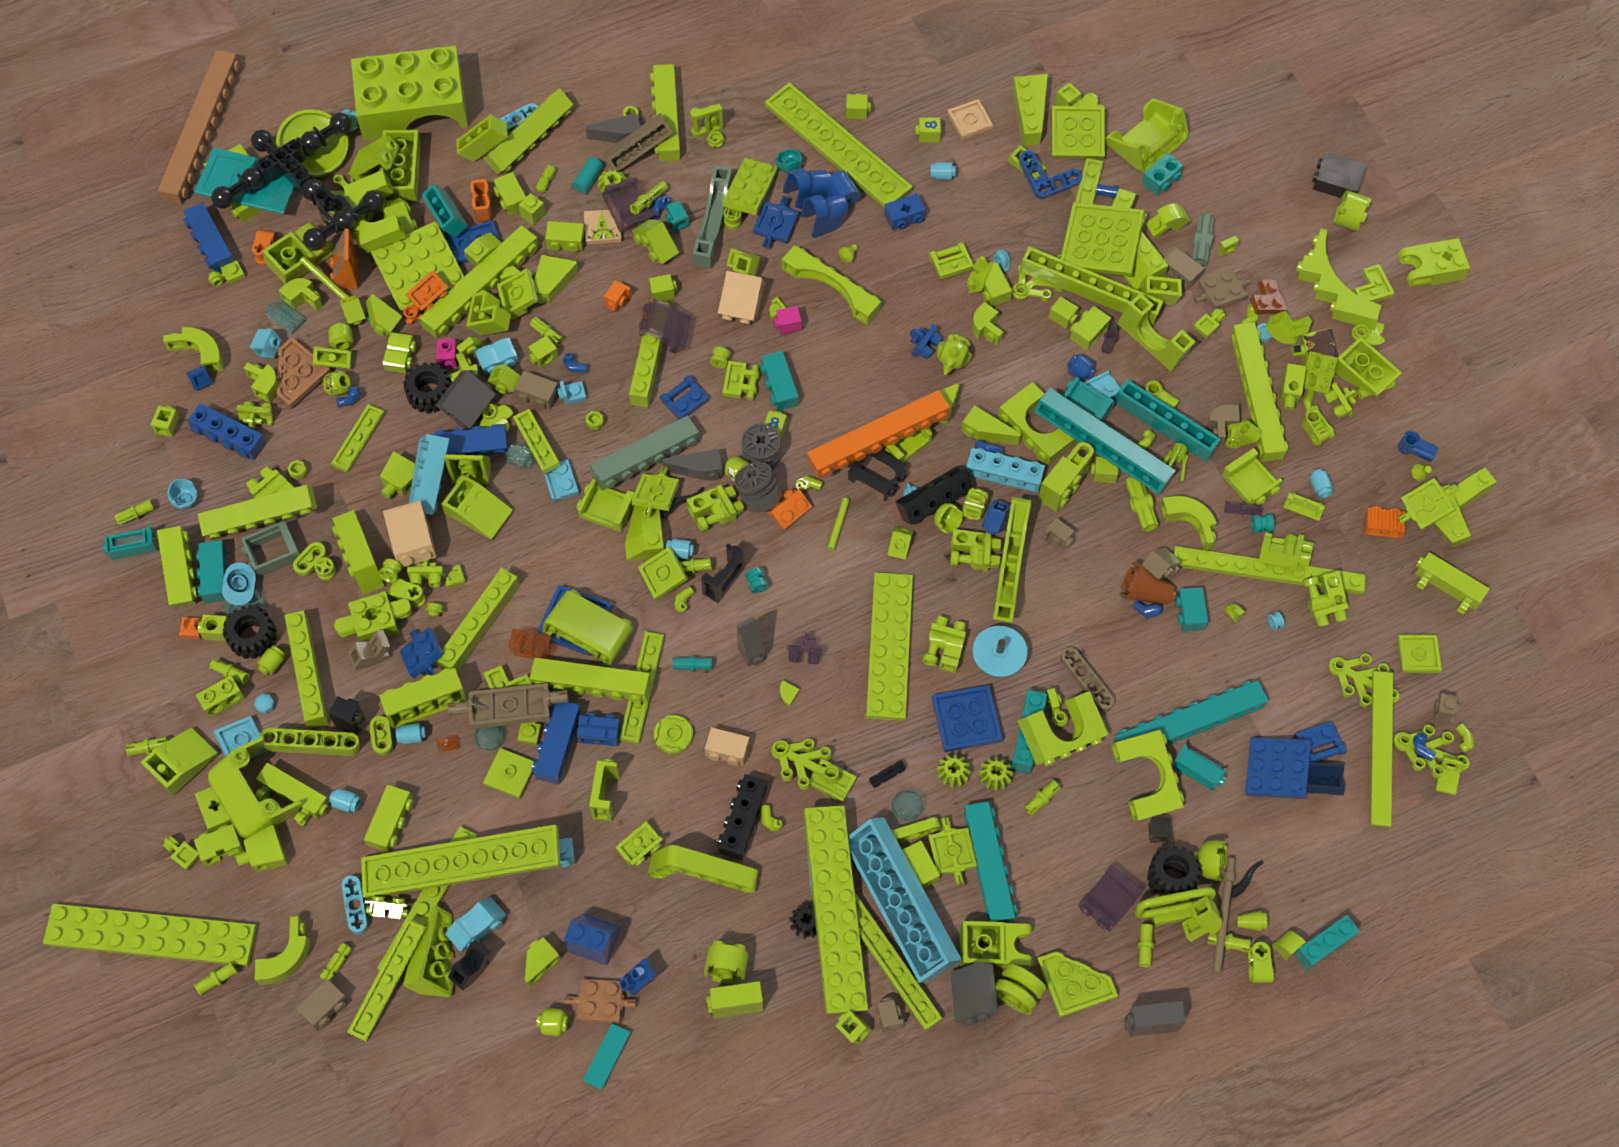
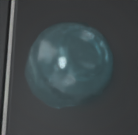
M500 726L475 729L473 735L476 748L486 752L497 750L504 740V732Z
M913 791L899 792L892 800L894 815L903 821H911L918 818L923 810V802L920 796Z

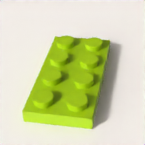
M744 158L723 199L722 206L757 215L778 172V167Z

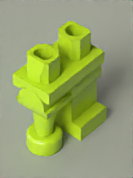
M267 466L260 472V475L264 478L261 482L258 483L253 478L246 483L253 499L295 488L276 469L273 471Z
M719 485L714 489L686 499L687 509L701 532L708 530V525L716 522L725 525L730 521H736V516L744 511V505L740 500L731 503L730 499L736 497L733 486L723 488ZM711 511H712V513H713L712 515H710V516H708V517H706V518H704V517L702 516V515H705V514H707V513H709V512H711Z
M953 529L950 565L957 566L958 562L970 564L974 570H982L983 572H988L989 568H999L1000 555H990V550L1000 551L1001 539L993 538L987 532ZM959 551L970 552V555H959Z
M1265 532L1259 562L1284 567L1292 566L1291 569L1297 570L1298 565L1309 567L1314 543L1303 541L1305 535L1301 534L1298 537L1289 534L1285 538L1273 537L1272 533Z
M1340 571L1303 580L1304 586L1309 587L1311 598L1308 601L1310 618L1314 617L1318 627L1329 624L1327 616L1329 613H1333L1335 622L1347 620L1345 609L1349 607L1348 603H1346ZM1321 583L1324 592L1321 595L1316 586Z
M938 616L935 623H932L928 639L929 649L928 653L923 655L922 663L935 667L938 662L936 653L938 648H940L944 652L939 669L956 674L966 636L965 623L955 621L954 628L946 627L948 619Z

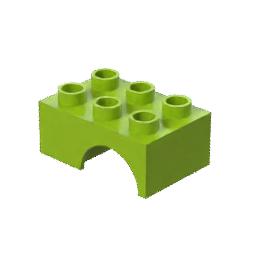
M456 46L351 59L356 116L364 141L381 138L383 130H406L408 125L414 120L429 115L447 116L457 121L461 129L468 128L462 72Z

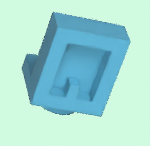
M559 381L558 395L560 399L564 400L565 405L587 400L582 381L564 385L563 381Z

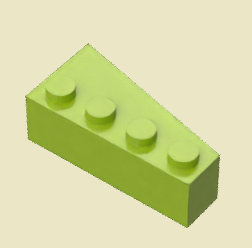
M1048 74L1018 76L1013 79L1012 93L1022 146L1040 145Z
M352 510L332 518L335 526H332L335 537H340L337 540L341 551L345 550L342 556L346 564L350 563V566L347 567L351 578H356L362 594L365 595L385 587L378 575L379 571L355 511Z
M181 526L157 530L169 606L178 608L196 604L198 591L196 586L194 587L195 573L192 568V554L187 531Z

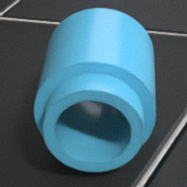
M935 162V164H931V178H935V180H952V177L956 176V166H952V162Z
M1319 469L1312 472L1309 480L1315 495L1319 499L1331 496L1333 494V485L1327 471Z
M680 539L667 540L666 548L671 547L678 559L689 560V557L693 556L694 545H691V541Z
M420 723L401 725L396 728L397 743H402L403 745L421 743L423 738H426L425 727L421 726Z
M338 788L331 793L329 802H331V807L348 813H356L361 804V797H358L355 793Z

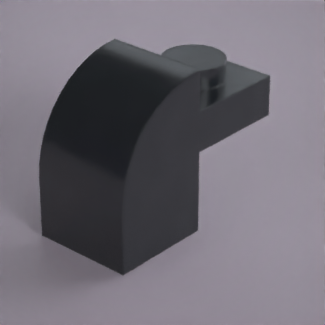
M475 939L470 943L465 956L453 964L448 978L463 991L475 982L487 968L490 962L487 959L491 952Z

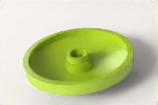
M302 110L290 115L279 127L276 147L279 148L297 137L301 139L305 132L313 131L312 127L314 126L319 131L329 125L332 115L319 110ZM347 134L331 135L325 139L327 147L322 145L318 152L310 153V157H307L301 163L308 170L309 174L313 175V178L325 177L341 167L348 153Z

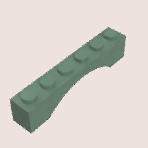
M714 166L703 223L692 253L693 266L711 269L726 208L722 206L723 199L733 181L732 168Z

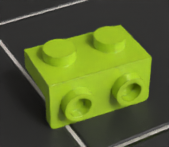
M645 821L614 848L629 866L633 864L638 866L646 859L644 857L649 851L653 853L661 846L659 842L663 838L658 836L648 822Z

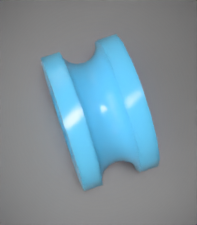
M1274 612V615L1269 614L1267 616L1268 623L1273 631L1278 630V627L1284 628V619L1279 612Z

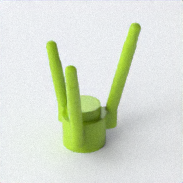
M1175 443L1162 462L1166 464L1171 458L1168 464L1171 467L1174 462L1179 463L1182 461L1180 480L1184 481L1186 463L1189 458L1186 455L1188 448L1182 443Z

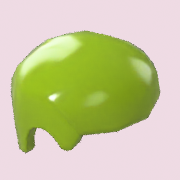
M951 503L941 505L934 515L936 527L946 534L952 533L953 529H958L963 519V512Z

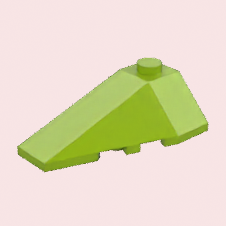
M634 505L625 540L627 562L648 560L664 550L659 509H652L650 516L647 517L646 515L645 517L642 514L645 507Z
M434 906L425 925L426 930L407 967L403 986L422 995L451 997L454 983L448 978V975L452 969L454 952H451V941L445 933L452 925V914L438 906Z

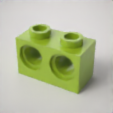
M1310 351L1306 363L1303 388L1329 394L1338 358Z
M231 675L196 694L202 708L210 719L245 700Z

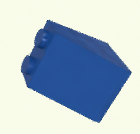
M582 913L571 920L564 937L568 953L607 965L621 926Z

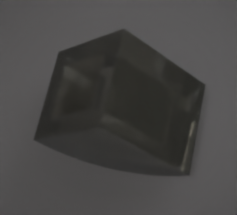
M1151 817L1148 822L1150 843L1174 842L1172 820L1164 817Z

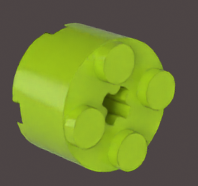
M1346 190L1341 197L1342 202L1340 206H1337L1333 222L1344 228L1358 231L1361 223H1364L1367 217L1365 209L1369 207L1371 198Z
M713 941L712 946L707 951L704 975L708 977L709 974L713 976V981L724 984H735L736 980L740 979V983L743 982L749 954L745 951L746 947L741 944H734L732 946L726 945L722 941Z

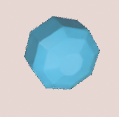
M261 694L256 697L254 706L259 713L268 714L273 711L275 702L270 695Z

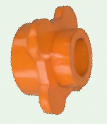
M414 305L405 307L401 312L407 324L420 320L419 317L422 316Z

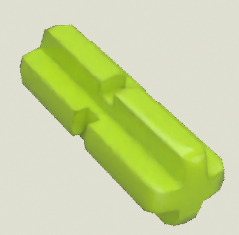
M546 166L542 174L543 177H540L536 185L538 192L544 193L546 191L549 181H551L556 172L554 166Z

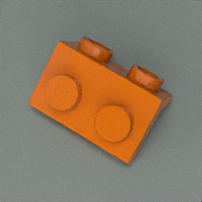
M432 270L405 295L419 311L423 309L427 311L434 305L432 301L436 297L440 299L447 293L446 289L449 286Z
M788 489L782 494L783 498L780 499L779 503L766 511L767 515H771L782 530H785L812 508V505L800 489Z

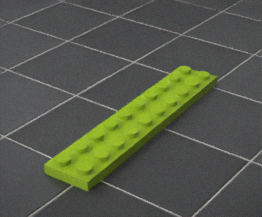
M790 82L765 101L767 109L840 171H846L851 180L883 208L885 204L904 198L912 191L913 186Z
M844 806L804 808L803 814L825 1012L828 1015L840 1014L849 1010L852 1012L867 1011L868 1005Z
M555 824L361 857L363 898L368 899L372 898V896H386L560 867L558 826Z
M52 904L43 944L52 947L225 965L232 962L235 966L249 967L257 926L255 924Z

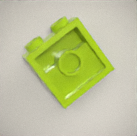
M527 268L497 284L502 309L511 314L510 319L512 320L527 313V307L538 302L531 271Z

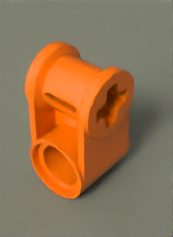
M257 230L252 246V252L255 255L257 264L266 265L262 250L278 241L277 232Z

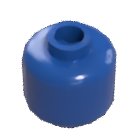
M1074 354L1067 364L1068 373L1075 378L1078 377L1081 381L1085 378L1090 379L1095 371L1093 369L1094 362L1083 354H1078L1077 356Z

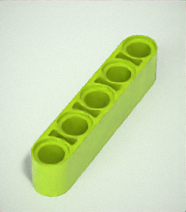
M266 728L259 736H262L264 739L263 748L269 752L354 756L360 751V742L357 735L348 732ZM269 737L275 738L274 741L271 743L265 742V740ZM289 738L295 739V741L291 744L285 743L286 740ZM309 739L315 740L312 745L305 744ZM328 741H335L334 745L326 746ZM348 742H355L353 747H346Z

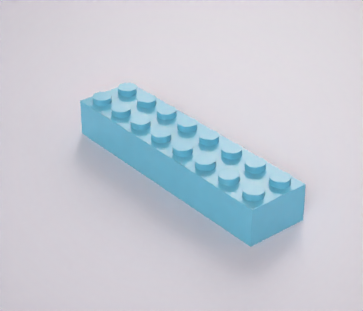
M871 818L848 835L850 855L918 982L932 981L961 961L959 953L885 818Z

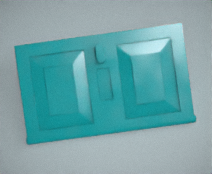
M213 148L194 193L211 197L212 191L216 187H231L239 182L237 174L239 173L242 176V173L247 168H255L254 164L258 163L260 158ZM281 175L267 184L264 182L259 189L251 190L252 194H249L246 190L234 196V203L284 215L295 187Z

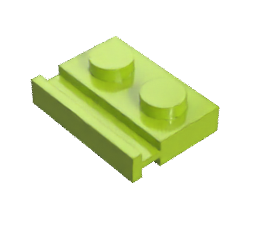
M821 759L818 765L825 768L833 764ZM837 767L839 779L837 782L830 784L824 780L823 776L813 772L810 778V786L841 803L844 802L845 797L857 779L856 776Z

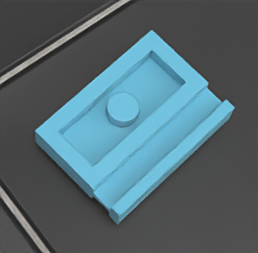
M1109 371L1084 382L1111 399L1116 397L1120 389Z
M568 460L559 462L560 467L544 474L553 502L558 499L562 500L579 495Z

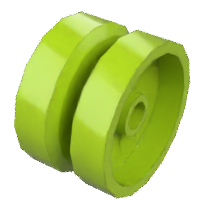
M1007 964L1002 972L1003 979H999L995 983L996 997L1012 1009L1022 1014L1031 1015L1037 1006L1035 999L1042 998L1046 991V986L1040 979L1024 968L1014 964Z

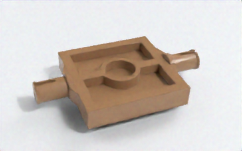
M581 979L578 996L565 995L564 1002L565 1005H577L578 1022L620 1024V1014L623 1007L636 1008V999H624L619 981Z

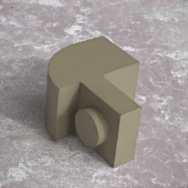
M1221 405L1211 413L1207 429H1212V433L1221 439L1219 446H1223L1227 426L1240 422L1239 405Z
M378 630L369 641L354 643L348 652L353 668H369L386 660L389 657L387 651L390 647L389 639L386 637L384 630Z

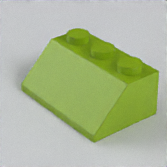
M1142 231L1140 233L1132 275L1123 276L1129 285L1140 291V284L1146 276L1165 277L1169 266Z

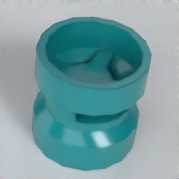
M1271 513L1265 514L1263 517L1259 515L1251 516L1253 534L1260 533L1261 531H1274V518Z
M754 568L745 573L746 580L750 582L749 589L753 594L761 593L769 588L767 580L764 579L765 573L762 568Z

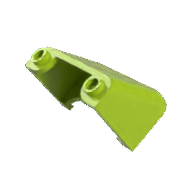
M1152 98L1143 107L1144 119L1123 137L1118 131H1113L1106 137L1108 146L1142 173H1145L1167 153L1171 154L1186 141L1189 134L1184 109Z
M571 590L564 593L543 623L542 633L549 637L556 633L557 638L563 637L593 654L594 659L597 660L599 657L603 661L601 666L611 668L631 636L633 627L629 620L625 618L620 619L581 597L579 592Z

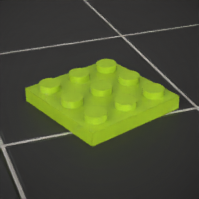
M1052 106L1051 158L1104 159L1105 107Z

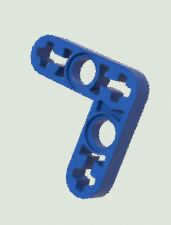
M1024 151L1019 157V164L1034 195L1038 199H1046L1073 188L1082 179V174L1077 169H1070L1047 179L1032 151ZM1025 156L1031 159L1030 162L1024 161ZM1030 172H1038L1039 178H1032ZM1071 174L1073 177H1077L1076 180L1071 179L1068 180V182H1066V180L1071 177ZM1055 180L1061 181L1062 187L1056 188L1053 182ZM1048 186L1050 187L1045 191V193L1039 192L1040 187L1042 189H1045Z

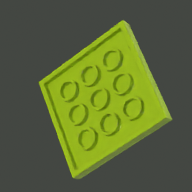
M1073 202L1061 259L1092 272L1131 276L1145 214L1144 210Z
M436 221L406 234V238L371 251L400 312L405 307L414 305L405 294L432 270L449 286L446 289L447 292L464 278Z

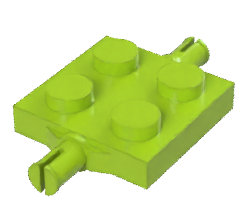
M662 466L659 474H642L632 498V505L645 507L642 512L645 517L646 515L647 517L650 516L652 509L667 511L670 509L679 486V479L667 477V467L664 468Z
M1433 478L1401 497L1407 512L1397 518L1401 524L1412 519L1422 531L1455 511L1449 496L1459 491L1455 483L1444 489Z
M946 817V819L942 818L943 831L928 835L934 865L940 875L954 874L956 885L964 884L962 872L977 868L968 828L951 829L949 817Z

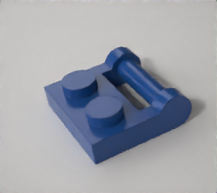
M690 375L686 376L683 382L668 393H663L659 396L663 404L678 419L691 415L709 401V397L694 382ZM687 387L691 389L675 402L671 401L673 397Z
M1332 721L1303 730L1294 735L1296 740H1311V750L1333 743V748L1315 754L1311 753L1310 762H1316L1337 754L1343 755L1347 752Z

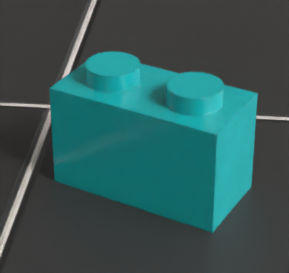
M1203 587L1179 589L1174 602L1175 607L1179 609L1177 622L1178 625H1181L1182 632L1205 630L1208 625Z

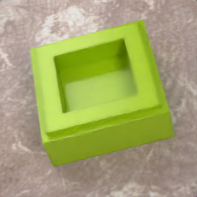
M1236 236L1220 242L1217 251L1220 257L1236 251L1239 242Z

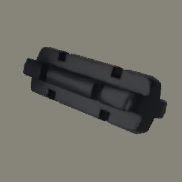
M899 760L894 763V766L891 765L880 771L878 775L870 777L869 782L873 788L881 785V782L885 783L897 776V773L900 774L905 771L906 767Z

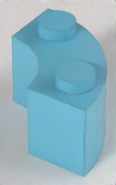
M489 897L479 901L468 913L455 920L445 935L462 952L468 949L470 943L475 939L479 942L491 931H496L502 925L501 921L506 914Z

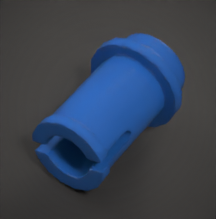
M1098 184L1096 195L1108 196L1113 199L1116 197L1119 187H1116V185Z

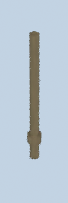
M1227 858L1226 871L1223 873L1222 878L1224 883L1220 909L1222 926L1217 932L1212 971L1215 975L1221 974L1232 884L1235 882V859Z

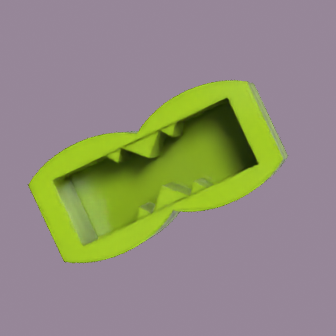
M390 333L383 359L385 371L407 373L408 368L411 369L412 352L416 351V342L413 339V335Z

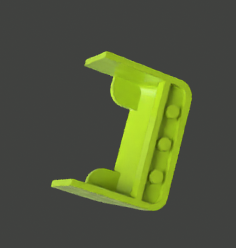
M262 736L232 750L210 769L208 773V782L238 834L243 838H249L270 825L276 826L296 816L302 804L298 800L281 809L279 804L273 799L257 801L240 769L248 765L251 756L261 752L264 741Z

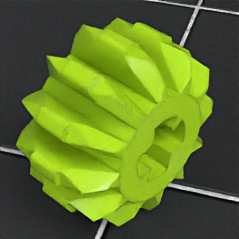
M610 168L608 172L603 171L602 176L598 178V189L603 196L607 195L609 199L611 196L617 199L618 195L623 196L624 191H627L628 180L623 171L618 172L617 168L614 171Z
M971 488L965 499L963 516L971 520H980L987 505L988 493L982 489Z
M954 754L951 759L949 755H946L945 760L941 759L939 761L940 766L937 767L936 771L940 773L938 774V779H944L943 785L950 783V788L952 789L954 784L960 788L962 782L967 783V776H970L971 771L968 769L970 764L963 763L964 757L957 759V754ZM951 769H956V773H951Z
M996 756L994 761L988 758L986 760L987 764H981L982 770L979 771V776L982 777L981 783H987V789L994 786V791H997L998 786L1001 789H1005V784L1011 783L1010 777L1013 776V772L1010 771L1011 764L1005 765V758L1000 762Z

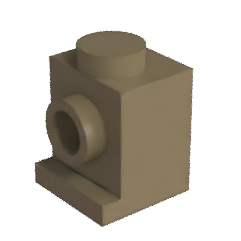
M1056 518L1045 530L1043 540L1047 541L1049 539L1054 546L1062 549L1065 547L1069 548L1074 542V530Z
M1441 693L1435 701L1433 720L1452 724L1454 716L1457 715L1459 710L1457 697Z
M892 997L880 1000L881 1003H877V1012L882 1032L903 1028V1019H898L901 1018L899 1005L895 1006Z

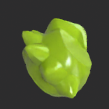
M950 334L948 340L939 342L937 357L943 364L944 375H947L953 369H960L968 364L972 358V354L968 349L970 346L968 339L957 334Z

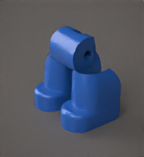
M802 168L795 169L787 173L783 187L784 194L799 190L795 207L797 209L802 207L800 213L802 217L816 214V220L811 233L813 238L838 229L846 219L848 204L857 202L861 198V193L846 171H838L830 175L826 170L806 172Z

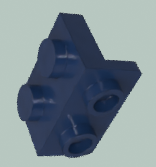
M1310 762L1307 793L1344 796L1345 786L1342 777L1344 765Z

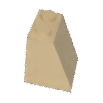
M726 271L718 314L722 316L723 320L727 321L738 319L740 320L739 323L750 325V322L755 323L766 282L761 277Z
M421 501L383 511L395 559L402 567L437 558L431 528Z

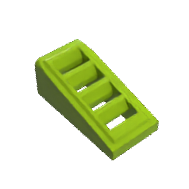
M1020 145L1007 161L1024 173L1017 156H1021L1022 152L1027 150ZM1026 156L1024 158L1028 162H1030L1031 160L1030 158H1026ZM1039 162V164H1040V166H1041V168H1042V170H1043V172H1044V170L1046 169V167ZM1030 172L1032 178L1037 179L1039 177L1038 172L1035 174Z

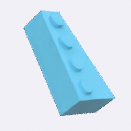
M430 434L419 438L409 503L421 501L424 512L428 517L437 511L438 502H436V499L441 489L440 480L444 471V455L447 453L449 438Z

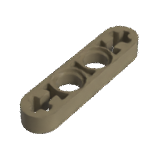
M1065 648L1060 657L1064 667L1085 693L1090 691L1088 689L1089 683L1097 684L1098 690L1090 691L1097 709L1102 712L1110 711L1114 704L1112 694L1075 648ZM1066 655H1073V659H1066ZM1084 668L1087 674L1079 676L1076 673V669ZM1102 699L1104 701L1109 700L1108 706L1106 704H1101Z

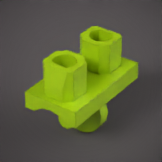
M1337 383L1332 384L1329 394L1325 393L1324 396L1329 405L1337 400L1339 401L1340 405L1333 408L1337 419L1346 415L1349 418L1354 416L1348 402L1350 401L1352 405L1357 403L1355 400L1358 396L1357 391H1350L1346 387L1343 389L1345 393L1343 395Z
M245 401L243 405H238L236 408L239 422L248 423L251 429H255L256 424H273L272 407L269 403H263L261 407H256L254 403Z
M426 560L423 563H417V567H407L410 583L422 587V580H429V587L439 588L441 580H445L443 567L436 566V562L430 563L429 560Z

